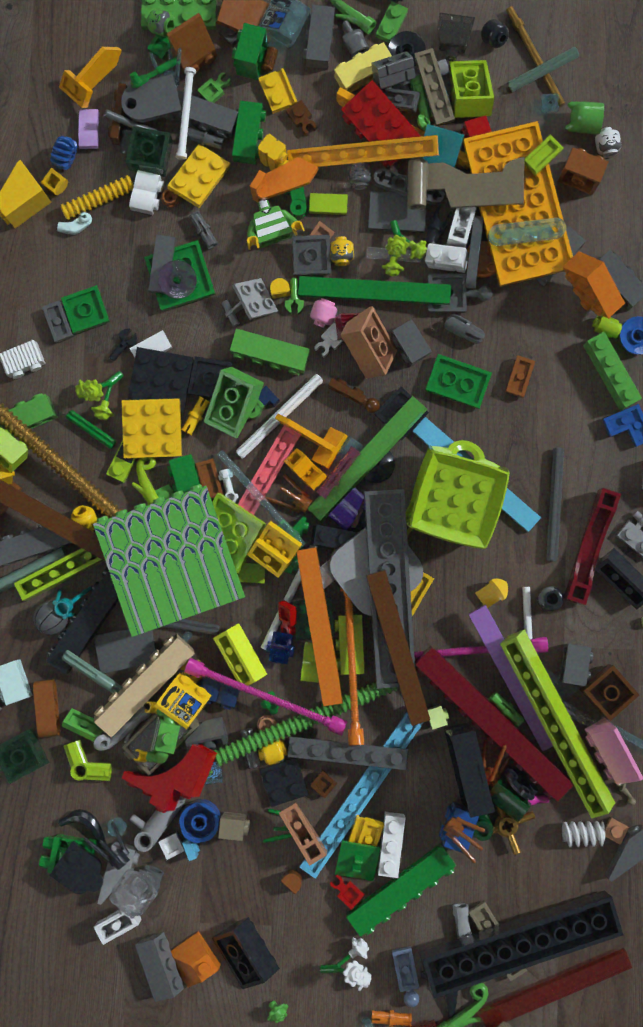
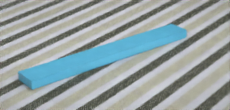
M426 417L412 431L428 446L448 448L454 442ZM460 450L456 454L458 456L474 460L464 450ZM507 488L501 510L524 530L529 532L541 517Z

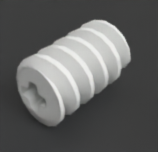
M573 821L570 822L569 826L567 822H563V841L567 842L569 847L572 846L573 841H575L577 847L580 846L581 841H583L585 847H587L588 841H591L593 847H595L596 841H599L600 846H603L605 840L604 822L601 821V824H599L598 821H594L591 824L590 821H586L584 825L582 821H579L577 826Z

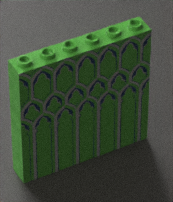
M195 485L190 488L191 491L183 493V490L171 494V498L165 499L160 497L153 500V504L146 506L145 503L134 506L135 510L129 512L126 509L115 513V517L108 519V516L96 519L97 523L93 524L132 637L245 598L207 486Z

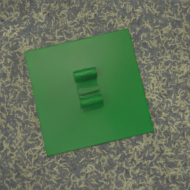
M342 840L335 875L373 881L381 847Z

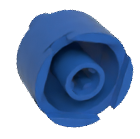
M197 799L189 803L179 819L183 836L194 843L212 839L220 826L221 813L214 803L205 799ZM200 817L203 818V822L198 824V819Z

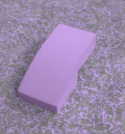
M98 109L79 110V149L98 148Z

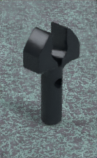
M130 328L121 330L118 334L121 342L109 356L112 361H115L126 347H133L138 343L136 333L132 339H126L127 335L132 331Z

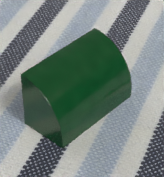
M501 779L490 790L492 803L517 823L532 804L518 795Z

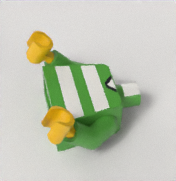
M268 199L261 200L257 203L260 211L253 214L254 219L249 224L247 232L248 249L251 250L250 247L252 245H256L257 248H263L290 239L293 233L297 236V230L305 231L301 221H297L288 211L281 210L279 206L270 207Z
M147 701L150 704V709H145V712L157 714L158 717L150 752L136 749L135 751L139 752V757L137 759L134 758V760L142 763H164L168 756L173 755L175 752L180 725L154 707L157 702Z

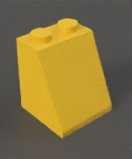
M21 160L16 163L0 191V217L7 225L11 223L14 228H17L51 203L48 196Z

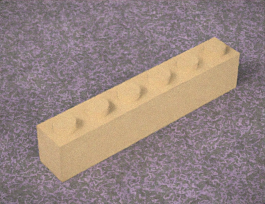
M177 633L173 637L169 636L164 641V646L160 650H155L146 664L143 663L136 670L137 674L132 679L130 677L126 679L122 684L123 688L118 693L115 691L108 698L109 702L104 707L101 705L95 711L94 723L111 738L195 654L193 648Z

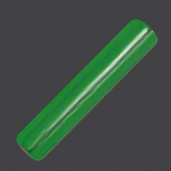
M73 410L67 413L66 419L108 448L112 449L116 444L115 439Z

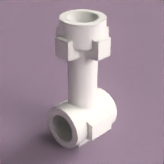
M230 469L221 470L218 477L219 480H223L226 491L225 496L236 503L239 496L233 491L230 479L233 477V473Z

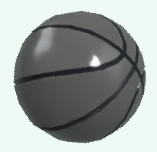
M53 601L40 604L33 614L34 626L45 635L58 634L65 628L68 622V617L63 619L62 616L56 614Z

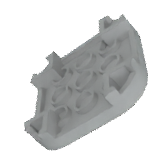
M365 527L341 547L333 551L329 561V570L354 605L363 614L372 616L370 589L366 579V575L369 574ZM408 546L411 592L422 580L423 566Z

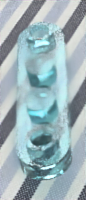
M560 218L498 224L490 229L488 239L491 244L496 246L559 239L566 231V223ZM552 228H558V232H554ZM500 234L501 238L496 239L494 235Z

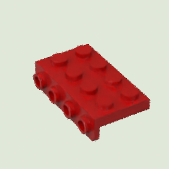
M373 80L341 108L343 113L341 117L348 125L352 123L356 128L354 132L360 139L364 137L367 142L422 137ZM400 159L380 162L385 168L389 166L392 169Z

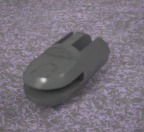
M455 313L451 314L445 322V329L462 339L465 338L475 344H479L485 338L483 330Z

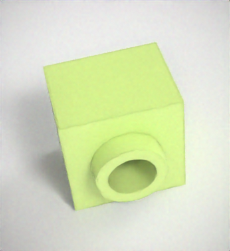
M440 704L427 708L430 716L429 723L432 729L448 725L446 720L449 719L446 708L442 709Z

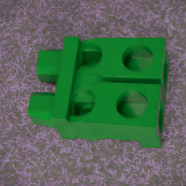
M64 834L46 836L42 846L43 848L52 849L51 856L41 855L39 866L48 869L47 873H51L73 841L93 855H95V850L84 841V838ZM89 838L95 845L97 844V839Z

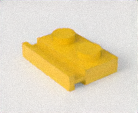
M284 68L258 78L272 114L290 108V106L297 103Z
M356 815L348 842L377 846L384 828V822Z

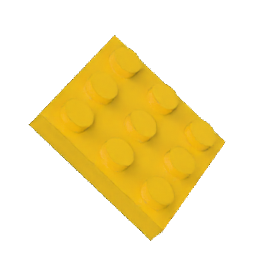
M180 399L122 400L124 458L182 456Z

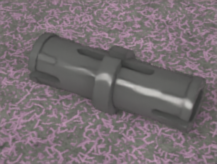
M200 211L190 214L189 218L197 229L196 233L202 237L207 248L212 249L217 246L218 242L210 231L211 227L209 224H206Z

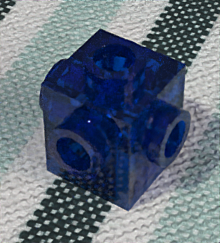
M273 632L272 640L268 641L266 653H269L268 661L288 664L289 657H293L295 646L291 645L293 635Z

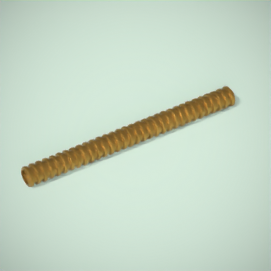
M3 403L0 404V424L5 425L4 428L9 429L11 434L14 433V437H18L19 441H23L29 450L32 449L33 454L36 453L38 458L41 457L42 462L45 461L47 466L50 465L51 470H55L56 474L59 473L60 478H64L65 482H69V486H73L74 490H78V494H82L83 498H87V502H92V506H96V509L101 510V514H105L108 518L115 517L116 512L123 510L119 509L117 504L114 505V501H109V497H105L104 493H100V489H96L94 484L91 485L90 480L87 481L85 476L82 477L81 472L78 473L76 468L73 469L72 464L69 465L67 460L64 461L63 456L60 457L58 452L55 453L54 448L51 449L49 444L46 445V441L41 440L40 436H36V432H32L31 428H27V424H23L21 419L18 420L17 415L14 416L12 411L9 412L8 407L5 408Z

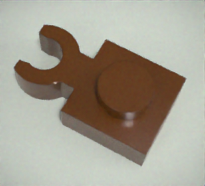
M302 100L286 110L287 115L296 128L302 125V131L305 136L309 135L307 127H312L314 131L317 130L315 122L309 120L312 118V114Z

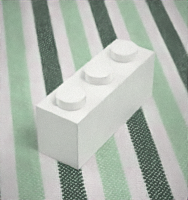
M385 812L377 871L379 876L398 878L405 815Z

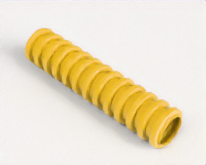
M126 175L124 179L121 177L119 181L115 180L113 184L110 182V185H104V188L99 187L97 191L94 189L92 193L88 192V195L83 194V197H77V200L72 199V202H66V205L61 204V210L65 218L70 220L72 216L75 218L81 212H87L86 210L88 209L90 211L92 207L97 208V205L101 206L103 202L108 203V200L113 201L114 197L117 199L119 195L124 196V193L128 194L130 190L133 191L134 185L130 176Z

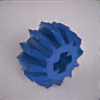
M67 136L58 137L56 142H54L50 161L52 165L61 170L71 168L77 153L76 141Z

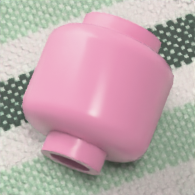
M323 298L315 301L310 313L311 319L315 320L313 324L323 328L325 325H332L337 313L335 303Z

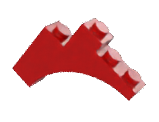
M192 744L186 756L175 767L165 773L148 776L136 771H124L122 779L127 781V785L130 787L140 788L143 790V794L150 796L149 803L154 805L157 811L162 813L175 811L180 796L186 799L200 797L217 752L202 744Z

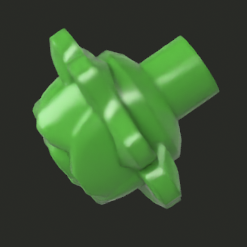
M276 1001L270 1002L269 1007L271 1011L267 1020L275 1021L276 1023L284 1021L285 1017H287L286 1012L289 1006L287 1004L278 1005Z

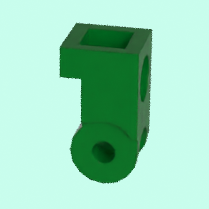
M304 186L285 193V195H291L290 213L297 220L303 219L307 214Z

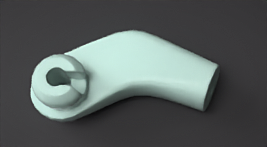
M83 212L72 222H58L57 231L76 235L91 224L92 217L90 214Z

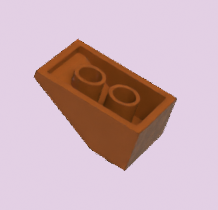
M199 13L167 33L173 58L175 56L180 62L178 66L183 73L186 67L196 69L197 73L201 67L211 64L217 57L214 44Z

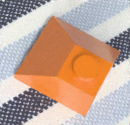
M199 931L171 950L178 973L188 988L202 983L219 971L221 963Z

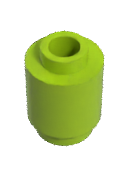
M602 315L596 316L592 324L595 332L599 334L605 332L609 338H617L623 325L619 323V320L612 317L608 319Z

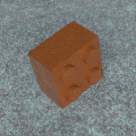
M573 147L563 166L558 182L593 195L602 180L609 161H606L602 156L591 155L582 148Z

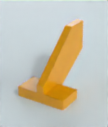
M101 47L77 76L70 70H64L59 88L81 108H87L93 93L92 89L117 66L122 50L119 47Z
M277 414L275 417L281 424L318 445L319 447L311 460L327 469L332 465L348 437L345 433L330 427L324 439L280 414Z

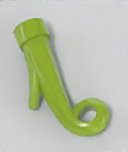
M155 457L140 458L138 460L136 471L140 485L132 483V486L144 497L147 505L153 504V500L159 498L145 470L155 466ZM150 460L148 465H144L146 461Z

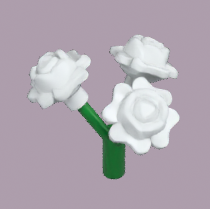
M353 937V949L348 952L349 954L337 964L321 965L320 971L321 973L339 972L346 976L344 979L346 983H349L351 987L357 984L358 991H361L362 988H368V985H370L371 974L367 972V967L364 968L363 965L358 964L354 960L352 963H347L346 969L341 968L351 957L355 958L358 955L365 959L368 958L367 951L369 947L362 938L357 940Z

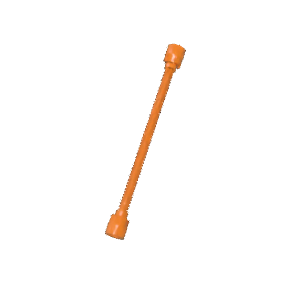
M340 586V591L343 592L346 600L349 690L351 693L350 708L352 711V722L350 729H348V746L364 745L363 728L360 729L358 722L356 656L354 653L355 638H353L354 621L352 618L353 603Z

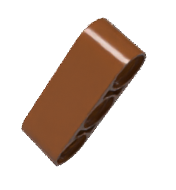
M54 679L34 681L33 693L38 737L59 736L60 719L56 682Z

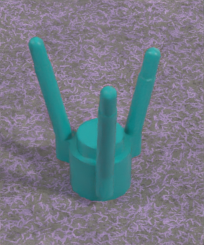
M92 587L83 590L71 600L68 598L60 600L62 590L58 589L56 598L53 601L56 614L62 616L63 619L72 617L76 614L70 613L73 609V604L87 594Z

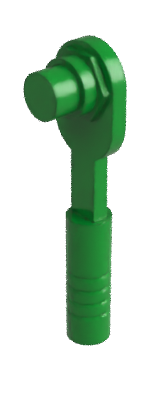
M175 56L148 74L139 76L137 72H132L130 74V84L132 88L140 87L147 83L150 78L157 74H162L180 64Z

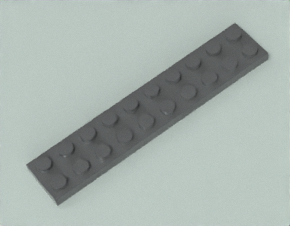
M404 489L364 491L369 574L386 570L415 667ZM370 592L376 688L399 687Z

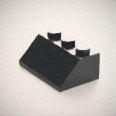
M249 917L237 921L212 938L242 989L265 983L280 969L276 959L271 955L265 941L260 937Z

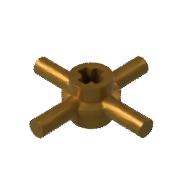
M495 805L499 816L495 820L493 834L498 833L503 837H507L514 855L521 853L514 834L517 832L519 824L535 819L533 811L526 813L517 823ZM508 821V823H511L509 825L510 828L505 829V827H502L504 825L503 822Z

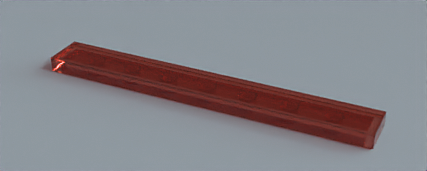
M622 948L484 1007L479 1012L486 1027H496L503 1021H510L632 968L626 950Z

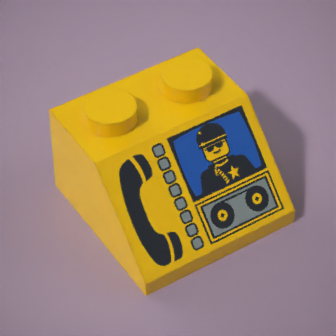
M179 673L154 707L187 730L212 695L206 689L191 681L188 676Z

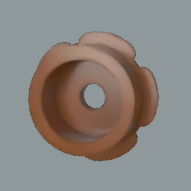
M167 189L163 192L161 201L167 207H174L175 204L179 203L180 197Z

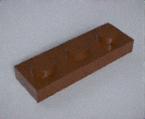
M119 83L118 90L114 92L115 108H112L111 111L125 117L126 114L122 108L121 98L127 85ZM112 121V126H109L108 137H110L113 145H121L124 125L116 121Z

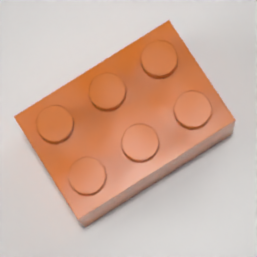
M578 252L563 266L566 273L565 277L573 285V292L580 298V304L585 310H591L596 315H602L609 319L625 304L603 261Z

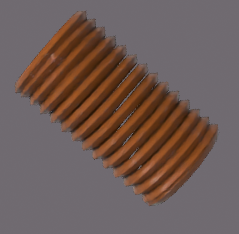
M268 46L266 48L261 65L264 71L272 72L278 54V50L275 47Z

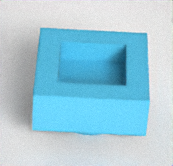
M185 838L182 844L188 860L191 861L199 855V845Z

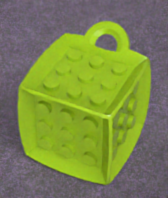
M456 441L448 448L428 446L413 489L411 501H414V505L406 519V524L410 528L448 542L486 549L503 506L510 475L508 468L486 460L480 447L469 441ZM460 450H467L473 454L474 460L456 454Z

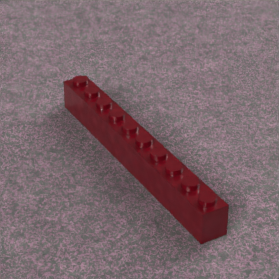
M431 645L415 660V665L417 666L415 670L424 677L426 675L430 678L431 681L429 683L437 691L440 688L445 693L443 696L449 703H456L459 706L457 710L465 718L469 716L477 730L481 731L483 729L487 733L485 737L493 745L497 743L501 749L503 745H506L504 756L507 758L511 756L516 761L514 765L521 772L525 770L529 774L528 778L536 786L540 784L544 788L542 792L549 799L553 797L558 802L574 786L569 777Z

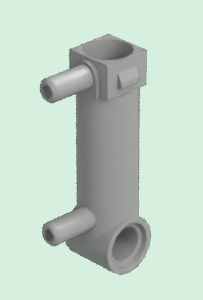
M180 796L175 811L162 813L155 810L146 823L135 814L130 817L129 820L141 829L134 839V845L137 850L146 852L156 844L185 804L186 798ZM142 836H147L150 839L149 845L142 843Z

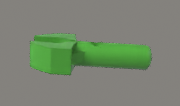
M291 278V298L285 300V308L292 314L291 306L295 302L298 305V314H300L304 309V300L298 298V279Z

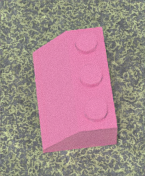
M603 718L584 729L587 733L585 739L590 747L595 748L596 753L594 755L600 764L603 763L605 767L603 772L608 780L612 779L617 785L643 780V776L617 727L606 718Z

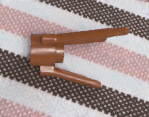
M283 474V477L300 494L296 496L284 487H280V490L293 498L294 502L292 504L296 506L266 496L264 500L289 508L297 513L300 511L305 513L312 502L309 498L310 495L305 493L286 474Z
M484 740L482 761L488 785L494 786L501 779L512 757L510 756L505 760L499 771L498 768L506 750V745H503L494 768L488 767L486 770L488 741Z
M459 816L456 819L451 817L443 828L446 831L445 835L452 839L472 863H476V860L457 838L461 836L482 851V846L463 833L464 827L462 825L480 832H485V829L467 822Z

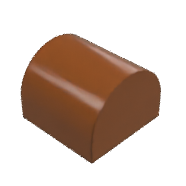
M288 870L281 877V883L293 894H296L301 888V874L296 870Z

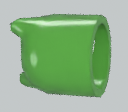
M569 102L568 107L571 109L570 124L566 125L565 129L570 132L600 134L604 118V103Z

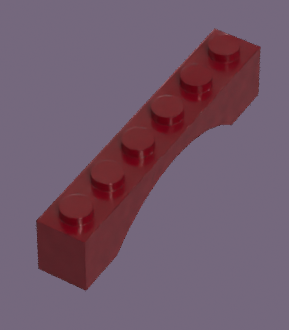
M605 488L597 490L567 584L564 600L579 605L587 604L592 588L594 568L596 567L605 535L616 512L621 497L620 493Z

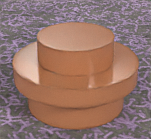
M270 715L260 717L257 722L258 730L262 731L266 727L268 729L271 728V725L276 726V720Z

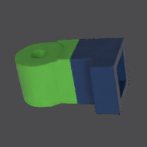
M267 386L261 390L259 399L249 419H258L262 411L269 404L272 403L275 407L280 402Z

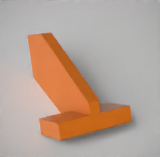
M297 157L268 173L259 170L250 184L252 198L254 201L259 202L309 185L319 169L306 160Z

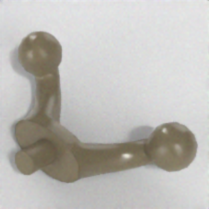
M626 783L616 784V786H619V791L629 798V805L634 806L636 800L625 788Z

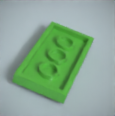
M142 0V30H149L147 17L154 9L170 12L176 23L175 28L199 13L206 29L216 30L217 0Z

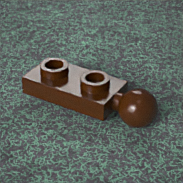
M331 379L328 384L329 389L361 406L364 405L369 413H375L380 408V403L376 398H366L362 390L346 386L347 383L342 379Z

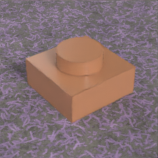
M319 221L310 235H330L331 238L335 232Z
M610 817L605 826V837L621 845L629 827Z

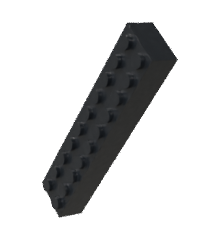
M604 890L420 951L419 956L429 990L435 999L623 936V931L613 897Z

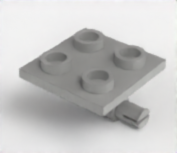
M261 278L233 285L240 300L233 308L229 300L221 303L226 312L225 316L229 318L233 327L240 324L235 314L243 308L249 319L278 312Z

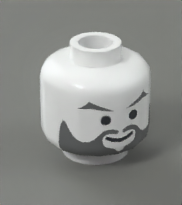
M611 127L601 129L600 134H597L595 137L597 153L603 155L604 158L617 155L621 149L620 134L617 130H612Z

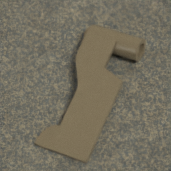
M423 157L412 158L408 161L407 208L411 210L425 209L427 191L434 190L446 191L451 208L524 204V157L508 162L502 172L465 174L446 163L428 164Z

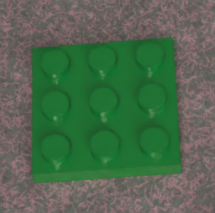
M198 240L175 247L168 294L155 293L162 312L216 295ZM153 254L144 257L149 275H151Z

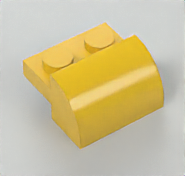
M270 521L247 555L279 578L296 556L302 543Z

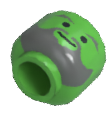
M154 9L147 17L148 29L153 34L167 37V33L175 29L176 23L170 12Z

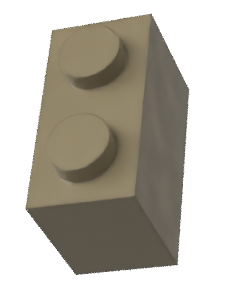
M224 812L220 818L218 839L243 841L244 835H248L250 820H247V814Z

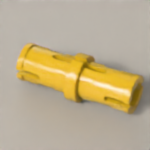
M199 396L193 410L188 413L189 417L183 428H181L182 431L185 433L187 431V434L192 436L198 422L203 419V413L210 404L208 400L205 399L204 401V398Z

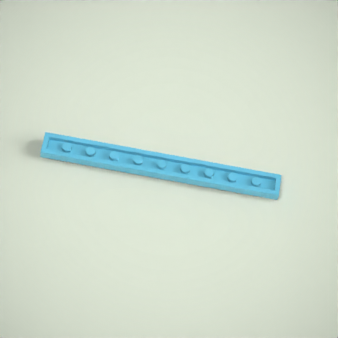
M406 712L383 746L406 749L423 723L411 726ZM368 766L319 837L327 850V856L310 866L304 858L299 865L302 870L313 878L318 876L352 827L356 815L361 814L391 768Z

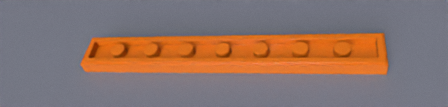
M317 548L298 550L297 558L323 706L343 703Z

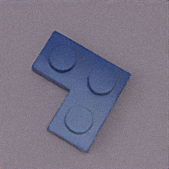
M639 404L602 420L609 437L627 430L635 447L643 444V412Z

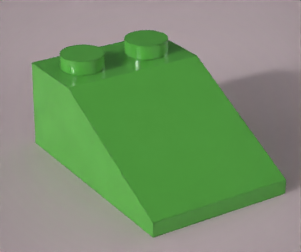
M233 367L222 369L204 423L234 438H238L259 399L264 382Z

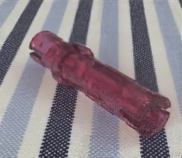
M351 446L330 475H326V480L316 493L326 499L333 488L340 484L339 480L361 453Z

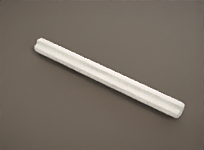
M315 374L236 450V453L241 458L249 454L280 424L275 419L276 415L280 414L287 417L323 382V379L318 374Z

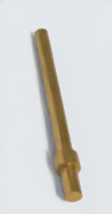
M510 6L506 11L512 20L514 30L518 31L536 66L543 64L539 53L524 28L525 24L522 18H519L513 6ZM548 73L542 76L559 107L565 105L566 103L551 75Z

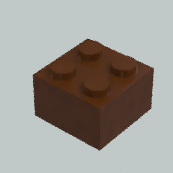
M607 664L586 686L579 689L608 721L615 718L639 696L637 691L611 664Z

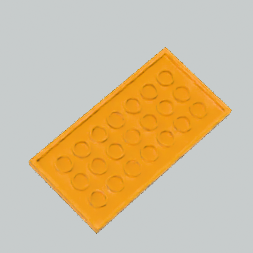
M538 121L463 139L471 174L502 172L508 162L522 157L525 159L543 142ZM549 164L536 176L524 165V204L479 207L500 287L565 272L563 266L573 257Z

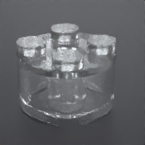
M130 868L124 872L113 887L110 896L111 903L116 905L130 919L142 915L158 895V890L156 891L155 888L157 884L154 878L141 869L139 872L133 871L135 868Z

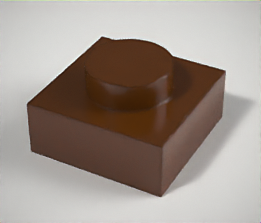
M322 770L310 786L323 798H326L337 785V782Z

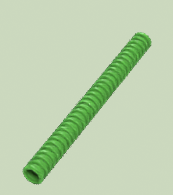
M372 682L370 686L367 684L365 688L360 687L361 690H356L358 694L357 704L361 706L365 702L368 704L370 700L375 701V698L380 699V696H386V693L391 694L393 690L396 692L398 687L377 689L376 683ZM349 692V695L344 694L343 703L329 706L321 704V707L316 706L314 710L311 708L310 712H315L324 717H332L337 714L340 716L342 712L347 713V710L351 711V693ZM301 714L297 717L293 716V719L288 718L286 722L283 720L281 724L276 723V726L271 725L269 729L266 727L264 731L259 730V733L256 734L255 732L253 736L248 735L246 739L243 737L241 741L238 739L236 743L231 742L229 746L226 744L224 748L219 747V750H213L217 752L215 760L219 766H222V763L227 764L229 760L232 762L234 758L239 759L241 755L244 757L246 753L251 754L250 751L256 752L257 748L262 749L264 745L267 747L269 743L279 742L281 738L284 740L286 736L291 737L290 734L295 735L297 731L302 732V729L307 730L309 726L312 728L314 724L319 725V722L306 716L304 717Z

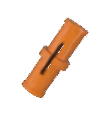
M372 1010L371 1024H387L389 1027H393V1025L411 1027L412 1013H397L394 1010H390V1012Z

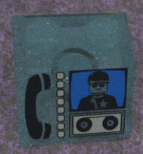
M271 0L259 27L266 28L267 35L290 48L296 42L311 8L299 0Z

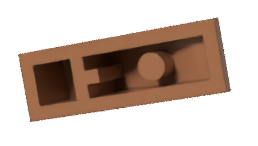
M296 802L279 812L309 866L327 856L325 846Z

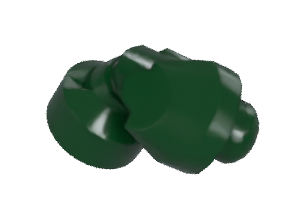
M492 813L480 815L476 825L484 828L485 832L474 830L473 834L480 841L489 840L493 834Z

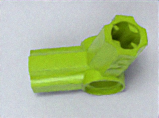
M81 740L64 745L71 767L72 778L78 781L83 779L110 781L112 774L111 763L88 762ZM78 766L85 768L84 775H80L77 772Z

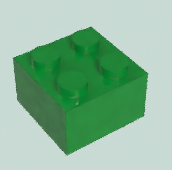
M244 23L242 30L239 29L238 45L234 47L232 52V59H234L233 67L236 68L237 75L258 80L266 48L268 47L266 28Z

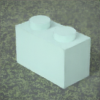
M15 660L0 666V698L6 705L33 696L21 660Z

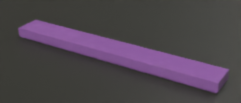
M483 605L468 613L541 750L545 751L551 748L553 744L500 645L504 638L487 606Z

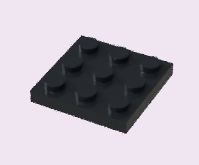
M137 347L128 400L180 399L181 414H184L194 357Z

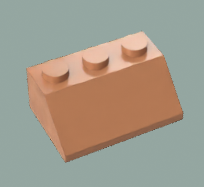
M371 306L348 321L341 333L343 341L346 343L366 379L385 376L397 352L374 307Z

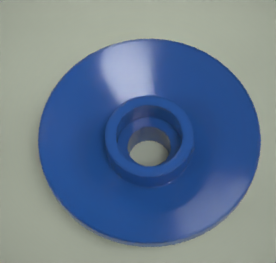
M641 316L626 320L619 334L622 346L628 352L636 355L643 354V317ZM634 333L638 335L637 340L633 337Z

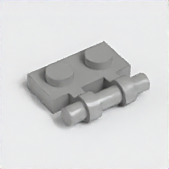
M636 511L633 514V517L638 520L634 525L632 522L627 521L616 537L643 558V531L640 530L643 526V515Z

